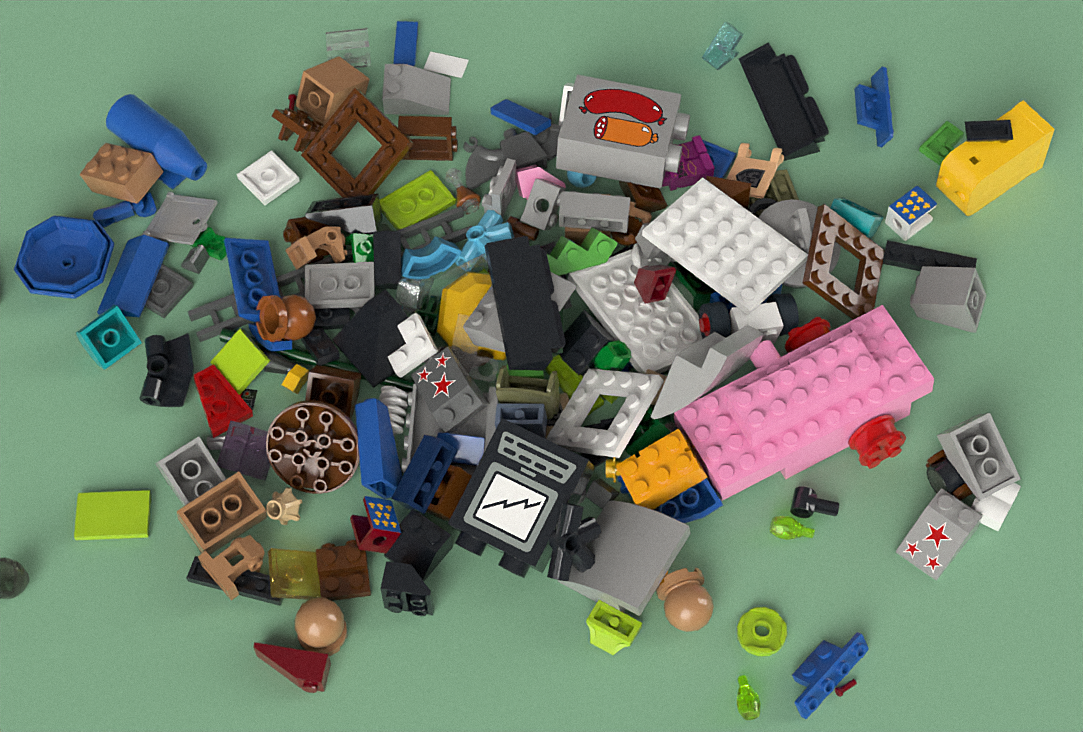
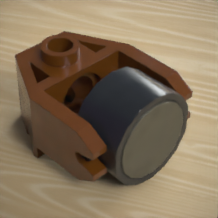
M944 450L937 452L927 460L928 463L925 465L927 467V477L936 493L942 488L960 501L973 494L947 458Z

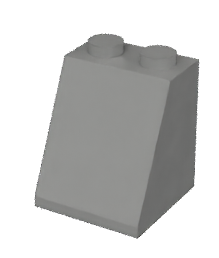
M922 266L920 275L916 278L915 292L910 297V305L919 318L976 333L987 295L976 268Z

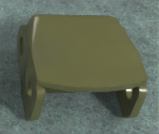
M502 365L496 382V395L499 403L544 404L547 420L552 419L554 414H558L560 407L557 371H552L549 380L509 376L507 366Z

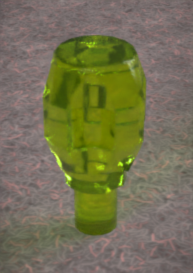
M782 515L775 516L771 520L770 533L778 538L790 540L797 537L801 538V536L807 538L814 537V529L804 527L803 524H800L792 517Z
M742 675L737 678L739 684L737 693L738 711L743 719L754 720L760 716L761 703L759 695L749 685L747 676Z

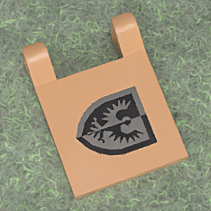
M741 143L737 158L726 179L751 183L750 197L762 199L778 166L784 160V155L781 154L782 149L773 148L770 161L750 158L752 151L749 149L750 145L748 143Z

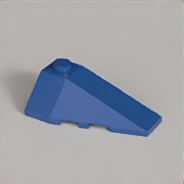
M706 478L653 510L682 523H687L706 517L722 507L723 503L709 479Z

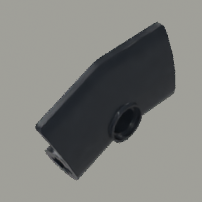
M186 333L169 341H166L162 335L149 336L144 341L148 373L139 399L141 402L151 406L183 407L194 373L189 334ZM163 368V370L155 372L157 369Z

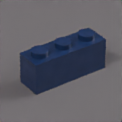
M424 434L391 499L409 510L414 509L419 513L425 514L457 449L440 438Z

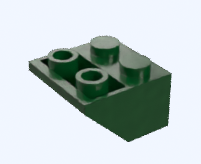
M655 405L649 406L625 447L626 452L630 456L635 454L638 458L641 456L639 451L678 429L669 415L658 419L651 418Z

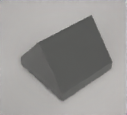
M201 244L192 248L182 262L181 267L199 274L210 257L205 247Z
M602 479L593 480L586 498L603 509L607 502L614 501L620 492Z

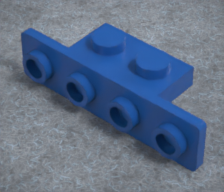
M883 66L871 77L872 88L859 84L854 89L857 124L875 129L877 146L881 148L893 138L894 134L888 87L889 79L887 68Z
M857 632L843 648L823 640L792 674L795 682L807 687L794 702L802 718L807 719L839 682L848 675L856 663L864 657L869 648L861 633Z

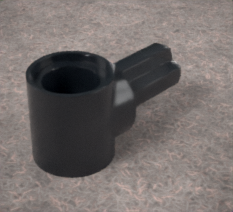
M799 486L794 489L790 509L792 515L799 518H809L816 512L837 516L839 511L838 502L817 498L816 492L809 487Z

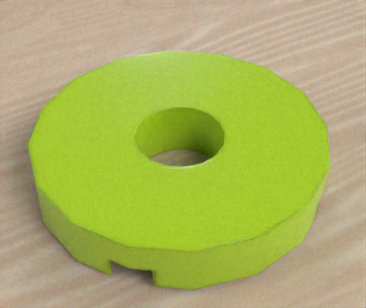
M755 607L740 617L737 625V639L742 648L748 653L756 656H770L777 653L784 646L787 637V626L784 619L782 620L775 610L767 607ZM763 626L768 629L769 634L759 636L756 634L755 629Z

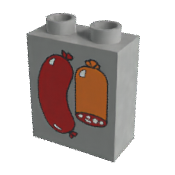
M577 75L558 136L556 168L661 189L665 172H678L682 146L673 145L674 139L685 141L688 132L690 114L679 113L682 94Z

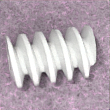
M393 386L381 387L379 400L388 407L395 438V435L403 433L401 426L405 423L403 417H406L407 413L404 409L408 407L406 402L408 400V393Z

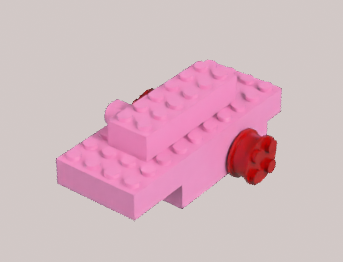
M883 305L833 331H830L831 326L828 320L815 317L809 323L802 327H796L788 333L789 338L784 346L788 354L782 357L770 340L759 343L750 357V360L756 367L755 371L717 389L674 413L676 427L687 438L696 458L699 460L710 483L722 501L779 471L786 480L847 447L856 450L859 454L858 460L860 464L868 466L869 469L876 467L886 458H893L901 453L902 449L900 447L904 444L906 436L904 432L898 431L894 424L910 415L911 402L932 392L934 378Z

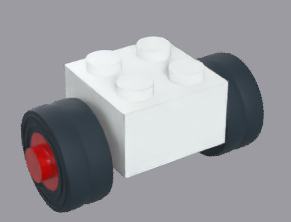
M790 293L769 296L766 303L760 304L749 315L738 307L731 308L729 313L723 302L706 303L699 310V328L702 338L714 332L727 338L746 325H749L764 333L760 343L770 340L774 345L778 336L788 335L799 324L797 304Z

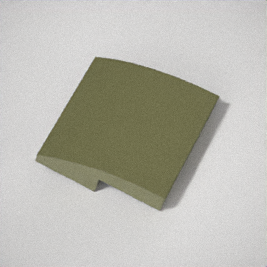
M787 169L775 172L764 198L773 199L778 202L799 200ZM749 197V206L760 198ZM760 209L754 215L759 217L764 210Z

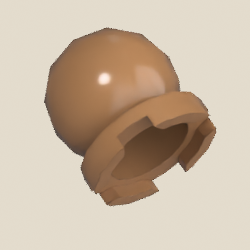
M683 568L664 576L665 582L661 585L659 584L656 589L658 598L665 600V617L669 623L685 632L698 631L708 624L713 613V600L707 589L702 587L705 579L699 568H695L694 572H688L687 568Z
M324 597L312 598L303 603L296 613L294 620L295 631L303 650L324 653L329 656L339 652L348 635L344 614L335 602Z

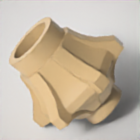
M287 487L283 493L279 494L276 491L272 494V500L266 505V512L271 519H277L282 525H287L289 520H300L301 517L298 512L300 504L303 502L302 499L298 500L292 494V488Z

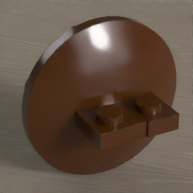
M315 400L294 403L283 409L268 429L266 452L269 462L275 473L286 484L299 491L312 494L332 492L346 484L359 466L357 429L344 412L331 404Z

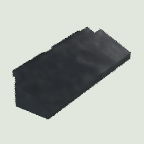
M768 42L738 58L777 147L782 149L781 154L784 155V161L820 152L817 143L825 141L824 137L828 135L829 130L813 97H805V94L809 91V86L795 56H786L785 53L777 56Z
M528 236L486 243L484 247L508 369L544 371L553 360L552 353H557L566 344L558 305L555 301L551 300V295L554 293V285L547 253L540 248V244L529 246Z

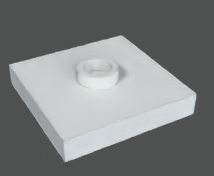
M272 150L237 174L238 179L264 206L300 182L299 177Z

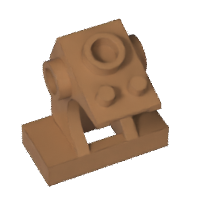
M323 227L297 240L285 250L296 270L317 257L315 250L318 248L328 251L335 263L342 262L347 255V250L343 249L345 238L343 233H341L340 227Z
M248 535L244 538L238 537L233 540L230 546L214 559L206 550L198 558L202 567L232 601L239 595L234 581L248 569L251 572L260 573L265 551L259 542H256L251 535ZM242 555L243 559L236 565L232 566L228 562L233 557Z

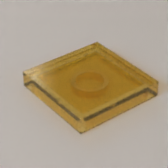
M270 548L268 551L271 597L303 600L321 598L316 552Z

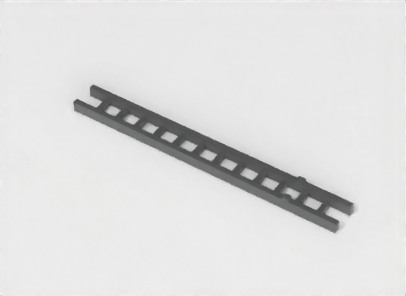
M460 206L396 232H400L401 245L405 251L406 248L411 249L406 239L418 234L422 235L425 244L412 248V250L420 249L430 244L431 239L427 231L438 226H442L446 236L440 238L454 244L467 239L466 233L472 226L453 232L451 226L447 224L464 217V211ZM352 248L347 250L345 259L340 263L353 260ZM330 256L328 258L322 259L312 264L336 263L334 262L332 256ZM305 266L276 277L280 297H283L280 287L296 282L300 292L294 295L305 298V287L301 280L305 278ZM234 293L187 311L191 322L208 315L213 320V326L196 332L200 342L220 335L223 328L233 330L252 322L239 317ZM232 306L236 317L220 323L216 312Z

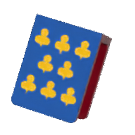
M365 496L363 502L368 517L352 515L350 517L358 549L386 554L401 534L393 503L391 500Z

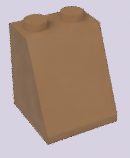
M338 56L303 71L295 106L306 112L313 120L325 126L354 88L359 89L366 95L369 78Z

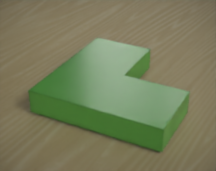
M946 121L920 146L919 152L941 166L945 157L955 149L953 146L963 138L964 132Z

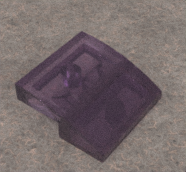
M230 421L217 461L218 467L233 472L239 471L243 475L266 481L271 465L266 452L268 431Z

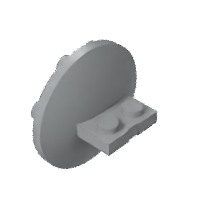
M784 200L769 206L758 217L760 220L808 254L817 206L801 200ZM836 242L834 243L829 273L835 268L840 256L841 246ZM806 262L784 281L782 285L793 288L807 287L802 283Z

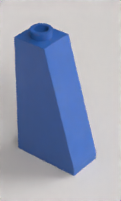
M368 398L362 403L355 404L361 483L378 496L387 499L393 496L403 476L388 407L378 399Z

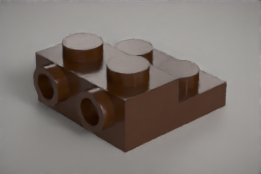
M306 217L288 219L286 228L283 231V237L285 242H290L292 245L304 236H308L323 227L331 226ZM318 248L315 250L317 257L307 264L320 261L324 256L330 254L328 251Z
M356 540L347 541L345 546L337 547L333 543H326L321 546V549H316L321 597L335 601L371 596L366 550L358 549Z

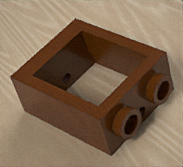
M399 116L398 128L409 139L410 136L446 137L447 139H410L414 144L401 160L453 161V152L458 151V139H456L457 127L452 125V117Z

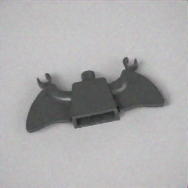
M549 112V119L552 122V114ZM551 123L549 128L534 136L529 132L517 135L514 128L507 129L503 133L505 139L501 140L500 149H487L482 145L478 146L476 137H470L469 142L473 145L471 146L467 142H464L463 145L466 152L472 153L466 165L467 188L472 191L488 180H491L493 176L496 177L500 166H504L507 158L516 160V169L536 165L543 170L547 169V161L557 156L558 136L561 126Z

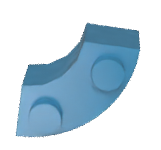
M435 236L431 243L423 248L416 250L405 249L401 258V275L410 279L430 278L429 276L441 271L444 272L451 267L462 251L456 244Z

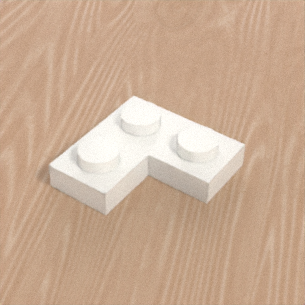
M417 313L398 325L406 344L388 356L396 375L400 378L438 352L421 316Z

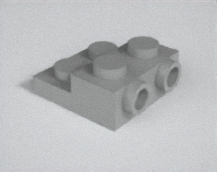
M507 158L504 166H500L497 176L492 177L490 191L484 195L482 200L484 213L487 210H494L503 218L517 187L516 160Z

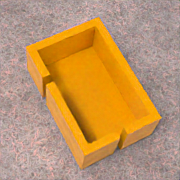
M679 428L639 451L641 456L638 458L634 454L616 465L635 504L651 510L708 478L687 438Z

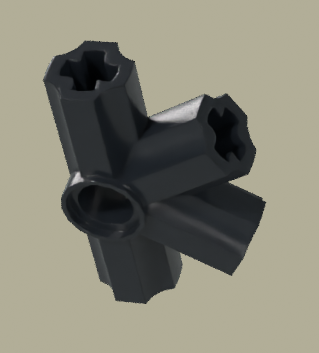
M562 503L557 529L549 537V544L553 550L547 577L551 579L569 581L572 565L579 572L584 573L595 564V555L585 544L598 538L602 532L595 518L589 516L581 520L583 506Z

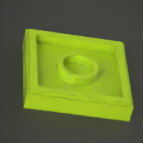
M239 329L210 363L214 364L236 392L241 394L270 360L246 331Z

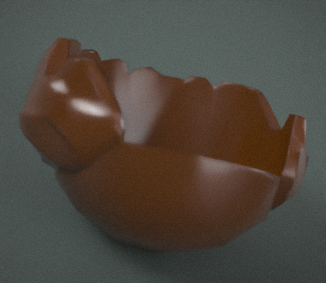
M629 215L627 233L611 231L610 234L613 240L621 245L636 244L635 238L643 224L639 222V219Z

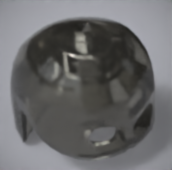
M1 557L0 599H12L23 593L29 584L30 577L20 562Z

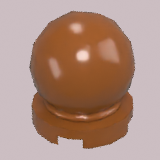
M294 294L278 297L277 295L263 296L256 308V311L260 310V321L256 322L258 332L263 340H269L270 342L281 341L282 339L298 340L304 338L313 330L316 320L315 310L306 298Z

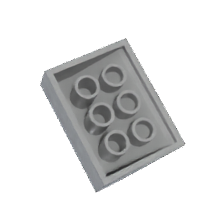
M551 272L554 285V293L551 295V300L557 303L560 312L576 286ZM491 286L465 322L463 328L474 345L505 352L493 288Z

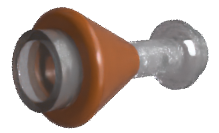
M456 168L448 170L445 174V180L447 183H453L457 190L456 207L461 206L466 215L475 213L480 208V195L463 185L460 180L462 176L460 170Z

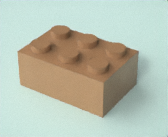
M105 143L91 161L86 164L80 176L94 193L138 204L161 176L163 170L151 153Z
M239 471L177 510L178 520L200 552L203 553L206 550L209 555L267 518L266 509Z

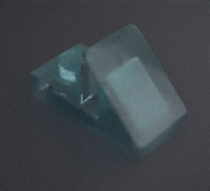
M724 22L702 58L715 69L720 70L739 54L735 47L744 34L729 22Z

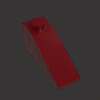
M254 642L253 648L256 656L299 688L309 693L325 691L331 666L328 654Z

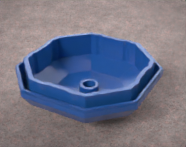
M52 216L26 231L14 271L31 294L76 299L103 283L114 248V242L96 220Z

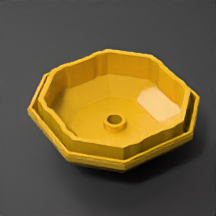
M468 271L442 289L437 333L448 346L458 347L468 354L478 350H485L494 356L493 360L503 361L506 359L505 352L474 345L463 328L465 322L492 286L490 274Z

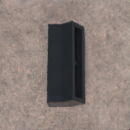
M374 232V284L379 290H398L402 285L400 232Z

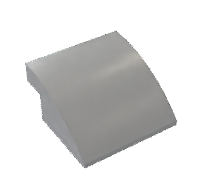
M746 325L727 338L714 332L678 353L670 368L651 418L658 419L677 412L731 377L749 360L758 347L764 333L749 325Z
M608 501L596 519L602 533L599 534L598 538L585 544L595 555V564L584 573L579 572L572 565L569 581L558 580V582L595 602L601 600L621 612L627 609L640 616L690 536V528L674 518L646 507L621 501Z

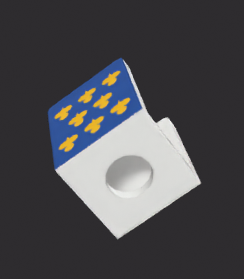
M915 186L889 206L885 223L904 241H907L932 222L933 217L928 213L937 206V203L919 186Z

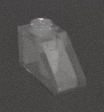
M404 277L399 280L395 300L406 314L416 313V309L419 310L424 294H429L435 278L410 279Z

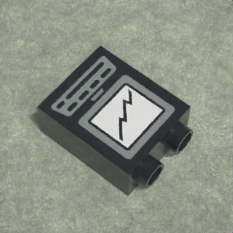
M502 418L448 522L451 527L460 532L455 544L480 557L486 546L503 553L498 566L522 578H525L530 567L543 573L552 555L553 549L550 547L549 537L557 529L562 503L578 504L595 467L589 459Z

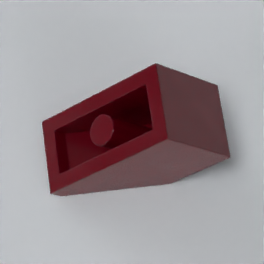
M658 264L653 266L647 265L638 269L634 284L644 304L666 299L676 273L675 267Z

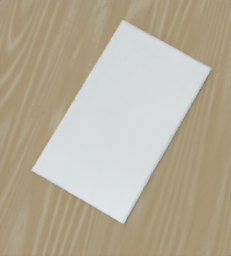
M430 52L424 70L462 78L469 60Z

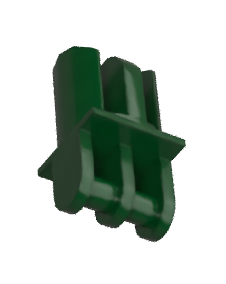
M424 294L419 310L416 309V313L421 316L431 336H435L441 298L437 306V296L432 295L429 300V294Z

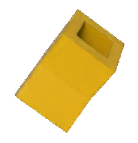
M296 364L288 372L281 385L298 394L302 386L308 381L309 370Z

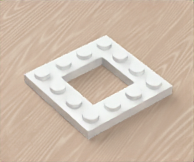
M589 368L546 439L572 452L619 458L664 380L660 375ZM600 394L627 397L608 430L580 427Z

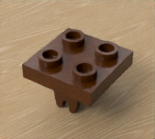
M289 108L284 110L275 109L272 117L283 124L278 139L288 141L293 132L299 135L294 147L296 152L300 151L303 153L310 141L324 127L320 122L310 120L308 118L309 115L302 110L297 109L293 111Z

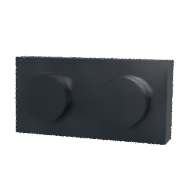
M322 327L313 329L308 335L301 338V342L318 366L340 359L338 349Z

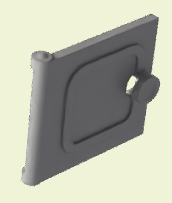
M169 191L158 212L142 235H147L161 241L193 245L200 232L207 229L208 224L206 222L218 202L211 199L175 195ZM197 219L200 220L197 224H194Z

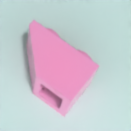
M536 165L516 169L519 196L526 198V200L529 198L535 179H544L566 188L564 182Z

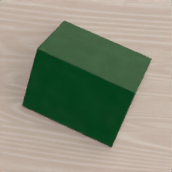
M670 261L667 266L675 267L676 273L672 283L695 312L699 311L703 304L710 303L711 294L717 291L709 288L705 282L697 278V276L678 262Z

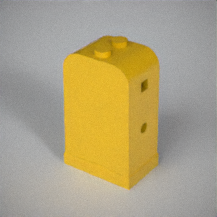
M1024 100L997 119L1011 120L1013 140L991 142L965 141L952 150L941 163L936 187L966 216L973 215L1043 167L1054 128Z

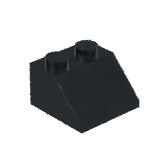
M583 310L564 332L566 344L563 347V353H559V355L577 375L584 376L589 368L594 369L596 367L594 362L600 350L609 342L616 340L586 310Z
M412 509L399 524L401 534L389 551L384 554V557L391 562L411 564L421 579L425 581L453 548L452 536Z

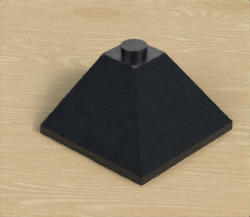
M385 289L367 301L332 341L374 388L395 374L388 356L406 344L398 325L409 317L399 303Z

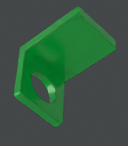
M352 233L345 238V245H352L353 263L374 262L373 235Z

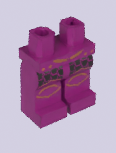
M700 135L692 137V140L689 142L678 144V146H682L678 172L666 171L662 187L669 186L670 191L677 190V187L683 188L695 185L702 178L706 180V176L713 177L715 168Z

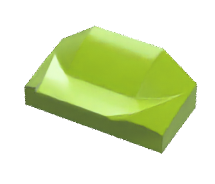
M598 600L586 619V623L590 628V643L611 655L616 654L624 647L631 646L643 624L601 600Z

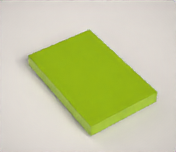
M432 170L380 199L383 215L397 231L432 218L456 204V198Z
M151 491L78 493L74 530L75 540L149 538Z

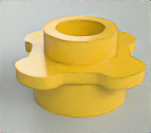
M616 457L606 460V478H613L614 483H616V476H620L616 465L621 463V461H616Z

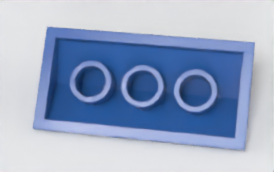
M141 235L128 240L97 313L101 315L113 305H117L125 317L140 318L170 245L167 242L147 235Z
M225 238L224 243L238 315L256 323L260 321V310L256 311L259 300L263 296L277 295L280 297L269 241Z

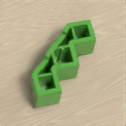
M592 227L581 246L561 235L550 255L547 254L550 271L560 276L606 263L618 242Z

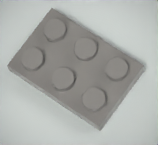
M374 262L305 265V298L314 309L363 307L367 301L375 297Z

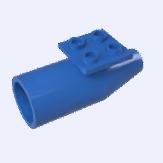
M128 94L121 97L109 110L106 118L107 129L133 149L151 153L163 170L158 179L173 190L184 179L188 178L196 181L205 174L207 163L184 132L136 95Z

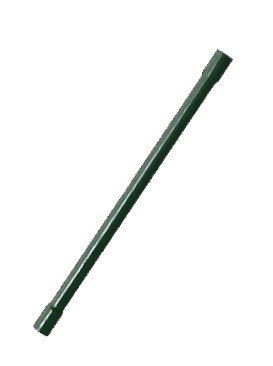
M223 328L220 333V341L227 343L237 331ZM251 337L252 340L257 344V346H258L263 352H265V350L270 351V350H268L267 348H265L264 346H262V345L256 340V338ZM294 348L291 350L275 351L287 359L312 366L317 365L309 352ZM338 360L321 365L360 373L354 365ZM390 376L380 384L393 386L406 392H413V383L415 384V382Z

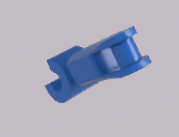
M149 192L138 204L123 201L110 207L96 210L93 213V218L104 228L134 216V211L140 217H149L156 212V206L152 194Z

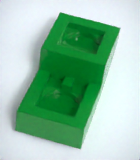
M207 227L206 230L200 232L194 244L190 245L194 248L202 244L210 257L221 261L227 255L224 243L227 237L215 234L211 227Z

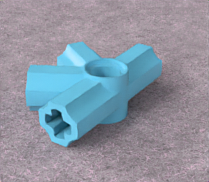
M487 210L478 225L469 228L466 237L468 240L455 261L456 265L465 271H471L480 256L487 261L484 246L489 242L514 238L511 224L508 222L502 224L503 218L501 215L497 214L494 210Z

